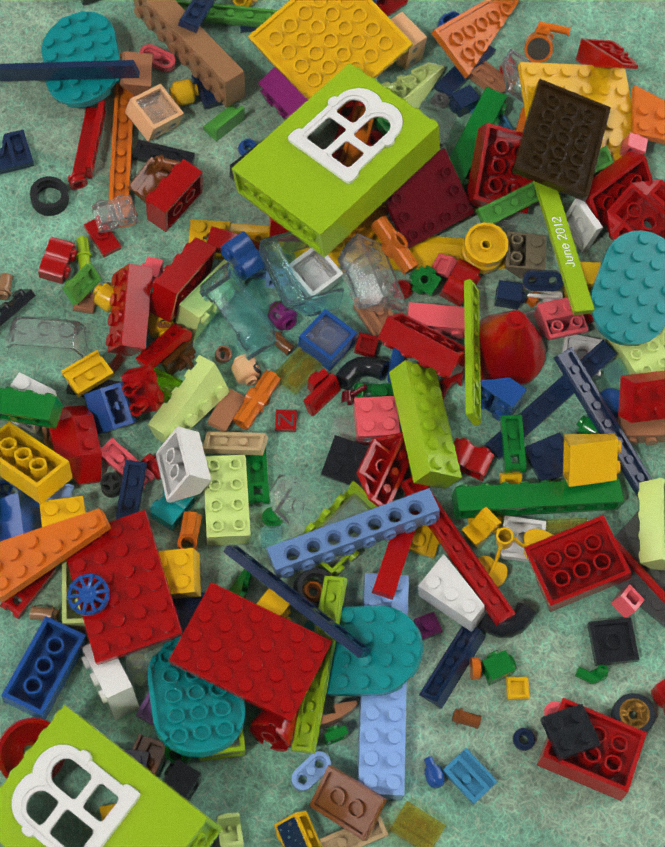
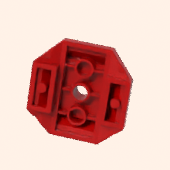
M662 179L631 183L606 211L608 233L612 241L631 231H648L665 239V182ZM644 222H649L652 228L645 227Z

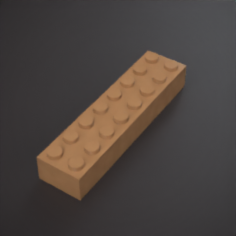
M133 0L135 5L134 13L137 18L145 22L147 28L157 35L160 42H164L168 46L169 51L179 58L183 66H187L191 70L192 75L202 82L206 90H210L214 94L215 99L219 103L221 102L227 108L245 97L243 69L201 26L196 33L178 26L185 10L175 0Z

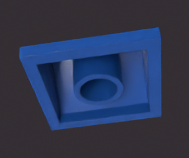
M21 492L0 498V541L42 528L40 504Z

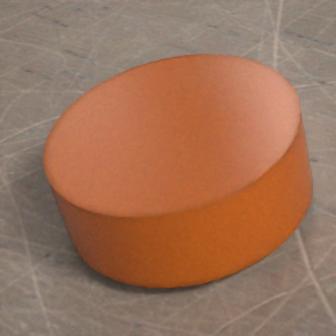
M471 657L469 662L470 679L479 680L481 678V660L479 657Z

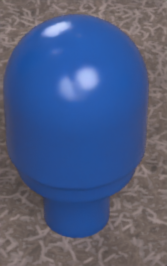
M432 756L425 758L424 762L427 768L424 769V775L428 785L434 789L442 787L445 777L441 767L438 764L435 765Z

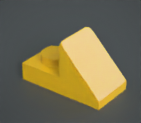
M485 507L470 524L462 528V532L479 549L501 522Z

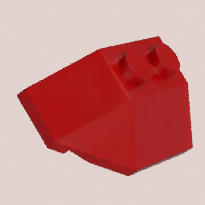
M85 405L63 407L56 429L49 428L53 451L69 461L72 478L79 485L99 483L101 480L102 452L94 416Z
M400 432L372 439L356 472L369 501L377 507L393 501L409 466L403 433Z

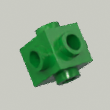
M428 265L425 268L421 266L419 270L415 268L409 277L412 280L410 283L413 286L412 290L421 296L423 293L431 296L442 278L435 275L437 271ZM425 277L427 283H422L420 279Z

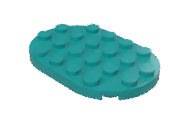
M80 11L62 17L48 31L42 43L43 62L121 60L114 27L105 16L96 12ZM120 78L46 80L49 92L58 103L61 102L71 108H83L105 99L111 93L110 90L115 83H119Z
M648 231L627 232L614 240L603 256L590 291L595 309L590 315L592 314L593 320L596 323L595 327L608 340L623 346H639L654 339L665 327V239L657 234Z
M342 607L339 625L370 648L371 651L367 657L358 658L336 641L326 695L383 696L401 689L403 684L411 677H414L422 660L423 641L418 627L405 613L392 607ZM308 620L303 627L314 632L315 623Z
M180 636L163 644L162 649L155 656L153 655L148 666L147 676L154 728L162 743L176 753L190 757L211 756L228 748L239 737L245 723L244 700L169 663V658L181 638Z

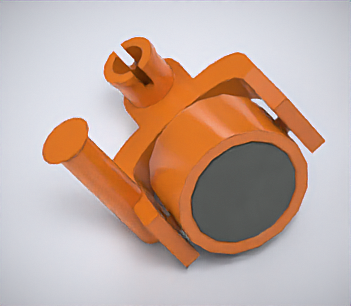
M539 21L535 32L531 33L525 41L524 52L529 59L528 62L542 63L547 61L553 53L552 40L554 34H550V32L565 34L569 37L571 26L565 27Z

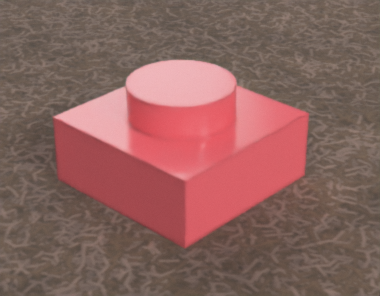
M439 253L431 268L437 271L435 275L449 278L457 260L454 257Z

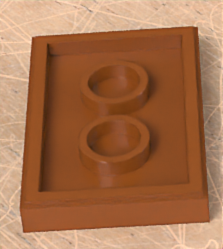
M328 765L309 806L361 840L368 841L387 799L335 766Z

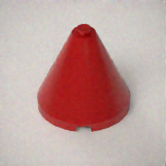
M514 310L491 314L480 319L481 381L510 377L518 384L523 385L534 380L544 365L546 347L540 332L521 311Z

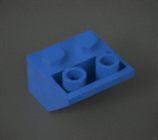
M510 377L482 380L481 409H486L492 413L494 419L500 421L501 415H513L527 389Z
M123 382L84 394L88 409L94 416L97 434L137 422L136 417L130 413L133 409L129 410L131 405L129 398L123 394L126 391H122Z

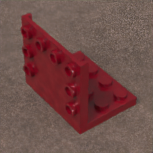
M441 148L384 202L397 231L406 238L408 249L474 213L445 148Z

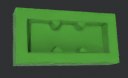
M89 263L72 279L66 280L65 286L62 289L72 305H76L102 279L92 263Z

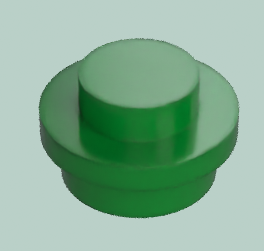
M269 507L264 510L262 521L269 528H277L283 522V513L276 507Z

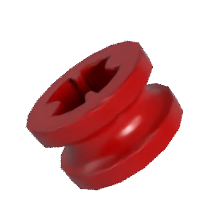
M74 172L68 176V182L72 190L87 186V180L83 172Z

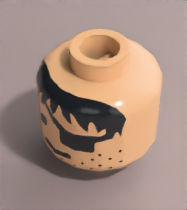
M248 354L236 357L231 370L237 383L241 385L246 384V386L256 384L262 372L255 357L248 356Z

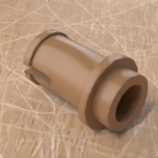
M1 273L0 300H8V297L11 296L10 288L13 275L9 273Z
M54 606L51 608L31 607L30 620L43 621L45 616L58 622L59 609H56Z

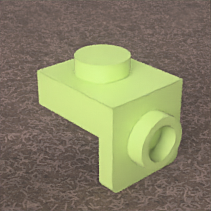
M237 812L216 816L217 824L223 828L218 835L220 847H244L240 814Z

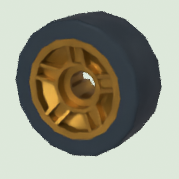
M629 693L623 695L614 703L611 709V718L647 732L655 721V710L652 703L646 697L636 693ZM635 712V719L630 718L629 713Z

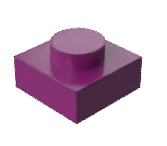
M434 611L413 620L420 631L422 640L443 632Z

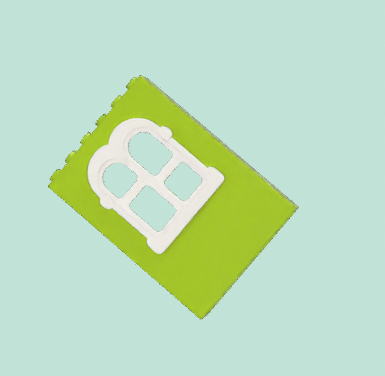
M349 63L232 167L236 189L240 195L325 258L440 150L439 124L433 118L424 115L420 109L408 104L404 98L395 95L391 89L379 84L375 78L366 75L362 69ZM351 100H358L366 107L365 113L356 122H350L337 113V110L343 104ZM382 117L387 119L391 125L390 130L375 145L368 146L354 136L372 118ZM329 118L333 119L343 126L346 131L326 149L319 148L307 139L323 122ZM346 142H349L364 153L350 167L344 166L332 157V154Z
M66 705L55 713L49 726L42 730L38 740L25 752L24 758L18 766L11 770L8 779L0 786V843L4 847H64L51 835V829L67 810H70L93 829V835L84 847H210L223 830L209 816ZM71 759L91 774V780L76 799L70 798L52 781V770L60 760ZM100 784L105 785L118 796V802L103 821H98L84 809V804ZM46 791L58 800V805L44 824L38 825L27 813V802L34 793Z

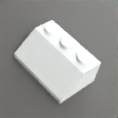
M177 426L155 453L166 501L170 503L200 494L211 481L199 432Z

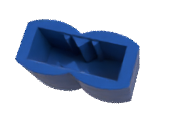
M244 231L221 246L223 258L233 265L235 275L243 281L267 265L261 253L255 248L252 240Z

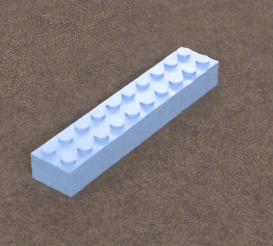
M365 573L362 606H388L398 609L408 616L409 575L400 576L394 598L390 600L372 593L378 574ZM407 682L402 685L401 689L388 695L359 696L357 781L382 795L387 800H402L404 797Z

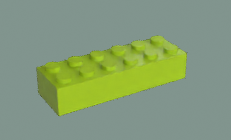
M404 360L392 369L389 375L413 481L417 484L446 489L460 480L462 476L436 370L431 367L425 368L418 363Z

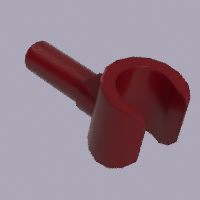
M364 384L356 390L343 391L341 403L347 402V405H353L354 396L366 390L367 386Z

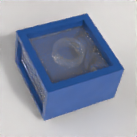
M324 309L299 336L298 348L330 372L356 342L357 332L327 309Z

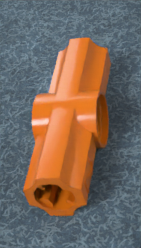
M382 216L374 221L371 228L382 242L381 248L387 257L395 261L403 275H407L417 268L419 264L407 248L408 242L401 233L396 232L388 218Z
M265 370L255 387L249 389L242 406L233 418V422L237 426L249 430L259 413H263L264 410L262 409L265 405L269 404L270 396L281 381V378L271 370Z
M184 512L177 549H185L182 547V544L184 542H191L193 544L191 548L197 551L202 515L197 512Z

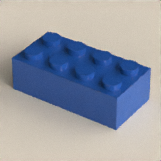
M45 616L1 695L3 701L31 716L46 720L83 652L81 647L87 644L86 635Z

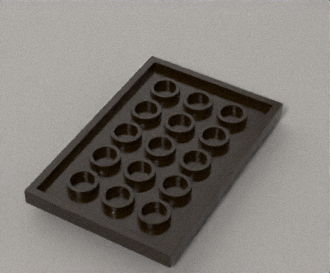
M539 79L536 84L512 173L586 201L589 196L611 107Z

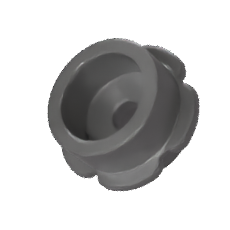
M437 92L433 94L430 102L435 109L442 110L449 105V98L446 94Z

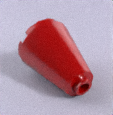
M263 710L251 722L249 731L259 743L263 744L265 740L272 744L270 749L279 752L287 751L294 736L298 712L293 722L290 723Z

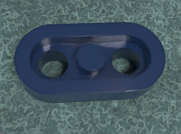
M532 269L525 272L522 278L524 286L530 291L554 292L563 286L562 276L556 270ZM530 277H536L534 282H529ZM551 277L556 278V280L553 283L549 282V279Z

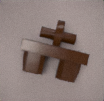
M192 340L181 343L171 355L169 354L160 362L166 374L170 377L178 370L182 371L184 368L191 370L194 367L192 360L195 358L194 354L196 351L192 346Z

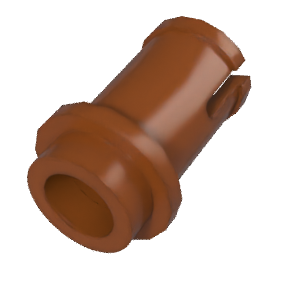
M163 155L155 157L153 167L158 171H171L172 165L179 164L180 161L164 158Z
M274 331L268 339L270 345H275L286 356L295 348V345L285 339L281 332Z
M455 708L452 722H455V725L463 724L478 729L481 715L463 711L462 708Z

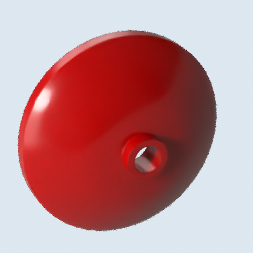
M25 718L15 722L5 730L0 738V771L6 779H8L11 770L18 766L24 758L26 746H33L42 730L47 728L51 722L42 718ZM65 759L55 764L52 770V779L61 770Z

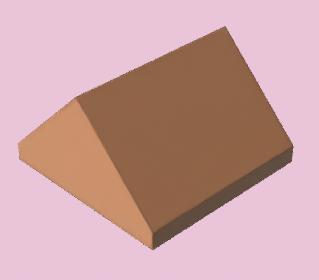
M125 51L122 52V60H134L140 71L139 78H120V85L137 96L151 89L153 54ZM150 95L147 96V97H145V98H143V99H141V100H142V101H145V100L149 99V98H150Z

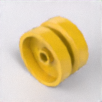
M483 222L474 225L469 229L461 246L460 255L462 260L480 269V274L495 271L501 265L508 251L509 241L506 233L493 223Z

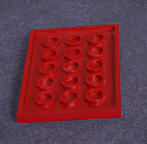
M145 510L109 522L110 530L67 558L72 581L80 575L92 573L103 578L109 586L110 598L106 607L96 615H82L97 665L183 635L149 518ZM89 578L83 579L85 584L88 585ZM93 578L92 586H94L99 580ZM81 582L77 583L76 586L82 588ZM101 584L99 587H97L96 590H102L105 588L103 584ZM105 593L99 594V598L104 600ZM98 601L94 603L96 609L102 604ZM83 602L79 605L81 611H82L83 604H84ZM87 605L86 612L93 611L91 605Z
M211 582L169 658V663L292 723L332 641Z

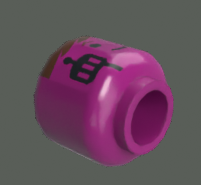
M275 301L270 305L267 317L276 329L290 330L297 323L298 314L288 301Z

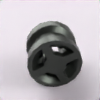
M112 472L102 476L100 480L101 491L106 497L114 498L120 494L121 477Z

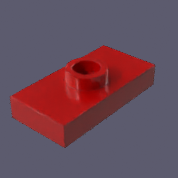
M102 216L83 224L84 229L104 258L121 249L120 243Z
M331 373L303 400L306 410L311 416L316 415L341 390L337 376Z

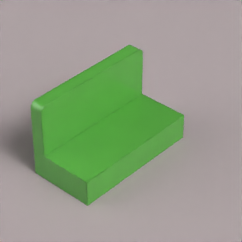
M233 105L228 106L204 125L203 130L217 142L245 120V108L241 106L236 109Z

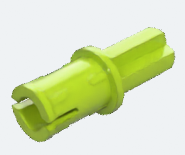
M80 236L76 239L78 250L76 259H78L79 271L86 264L91 263L90 259L92 258L89 250V240L85 236Z

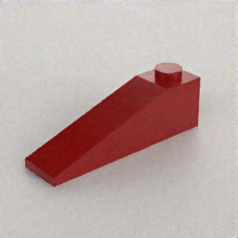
M581 38L576 61L582 65L638 69V64L633 58L628 57V53L624 52V48L612 40Z

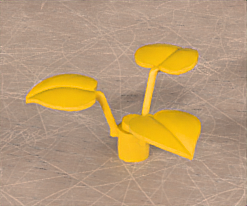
M503 516L497 517L501 522L498 527L502 524ZM468 518V523L470 524L475 518ZM507 527L498 528L492 533L496 534V544L498 546L495 559L493 560L489 556H481L478 559L496 586L500 587L507 578L506 565L498 562L502 549L510 548L513 542L520 547H527L551 537L553 534L542 529H531L525 532L523 536L524 543H522L517 537H514L511 529Z

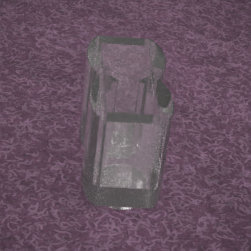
M119 195L113 200H99L92 205V213L99 233L129 227L138 223V214L131 195Z

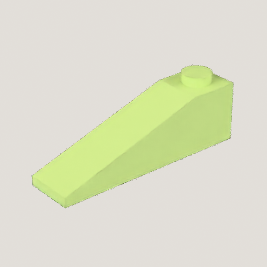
M428 62L411 70V74L407 76L400 75L396 77V81L392 83L387 81L381 85L385 88L388 87L395 95L404 98L408 104L419 109L445 70V66Z

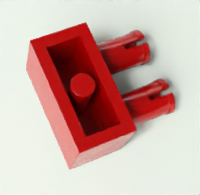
M151 364L129 369L121 375L124 384L122 391L126 390L123 394L129 398L131 403L129 410L133 409L130 412L133 416L137 417L142 413L156 411L162 406L164 394L159 388L157 374Z

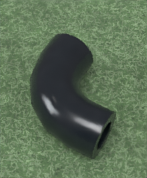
M372 356L356 357L346 362L335 376H337L340 388L350 390L361 377L368 376L382 381L388 373L389 361Z
M518 602L514 608L516 614L512 618L496 626L486 612L478 628L497 638H512L526 630L534 619L536 611L526 604Z

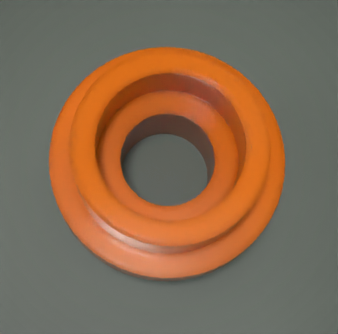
M309 581L303 586L302 592L309 601L318 602L320 601L323 586L317 581ZM315 589L317 594L310 595L309 590Z

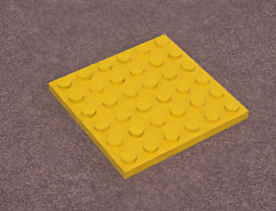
M289 0L248 36L249 40L270 63L308 100L349 63L362 69L369 77L377 78L413 46V43L373 0ZM346 102L345 104H343L337 111H339V110H340L344 105H346L348 102Z
M520 62L518 64L526 119L536 84L539 79L545 80L611 107L601 148L604 146L608 147L614 162L623 156L620 155L621 144L631 132V97L625 68Z

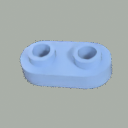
M320 751L311 754L293 772L291 777L292 786L301 792L309 790L323 777L328 765H331L329 756ZM321 761L323 763V767L317 768L315 766V762ZM300 776H304L307 779L305 784L299 783L298 778Z

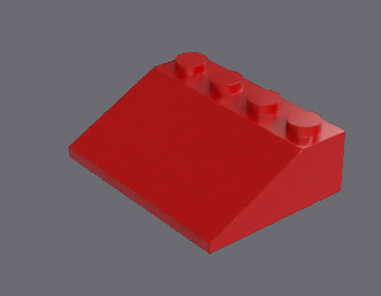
M486 123L478 128L466 192L471 205L482 207L533 182L512 173L522 137L521 132ZM529 206L516 213L528 214Z
M604 515L524 547L550 612L625 582L631 577V571Z
M562 698L557 712L579 704ZM584 706L601 746L558 761L547 737L537 766L622 801L629 792L647 732Z

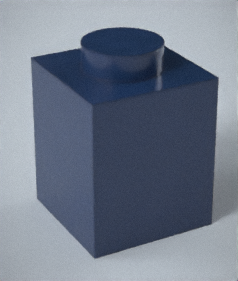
M468 85L451 94L449 108L452 113H456L460 118L470 113L472 109H475L480 97L473 87Z
M499 280L494 306L518 310L520 303L523 304L525 300V292L522 291L523 284Z

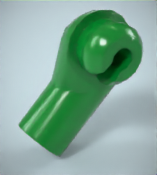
M599 665L598 668L592 671L579 666L575 677L590 684H596L607 678L609 670L605 665Z

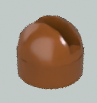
M225 345L219 346L215 351V359L219 363H226L232 357L231 349ZM221 351L225 352L223 358L220 357Z

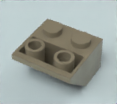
M506 232L509 243L508 251L505 255V269L520 279L523 278V275L528 270H546V235ZM532 276V277L529 278V280H535V279H536V277H534V276Z

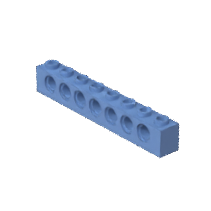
M430 488L267 547L268 559L277 577L288 578L295 572L310 570L322 562L329 563L341 555H351L363 547L370 548L377 542L391 540L398 534L413 532L417 527L432 525L439 520L440 509ZM418 511L420 514L413 515L410 512ZM393 518H397V519H399L400 521H399V522H392V521H390V520L393 519ZM378 526L380 528L377 530H372L370 527ZM352 533L359 534L358 537H351L349 535ZM335 540L339 543L337 545H331L329 542ZM311 548H317V549H318L317 552H314V553L309 552V550H310ZM293 555L298 557L296 560L288 559Z

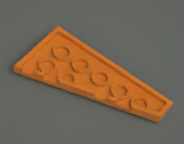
M484 0L434 29L431 33L465 79L491 44L519 0Z
M634 85L631 96V133L639 134L651 142L665 144V100Z
M99 508L0 541V601H6L110 530L111 527L105 513Z

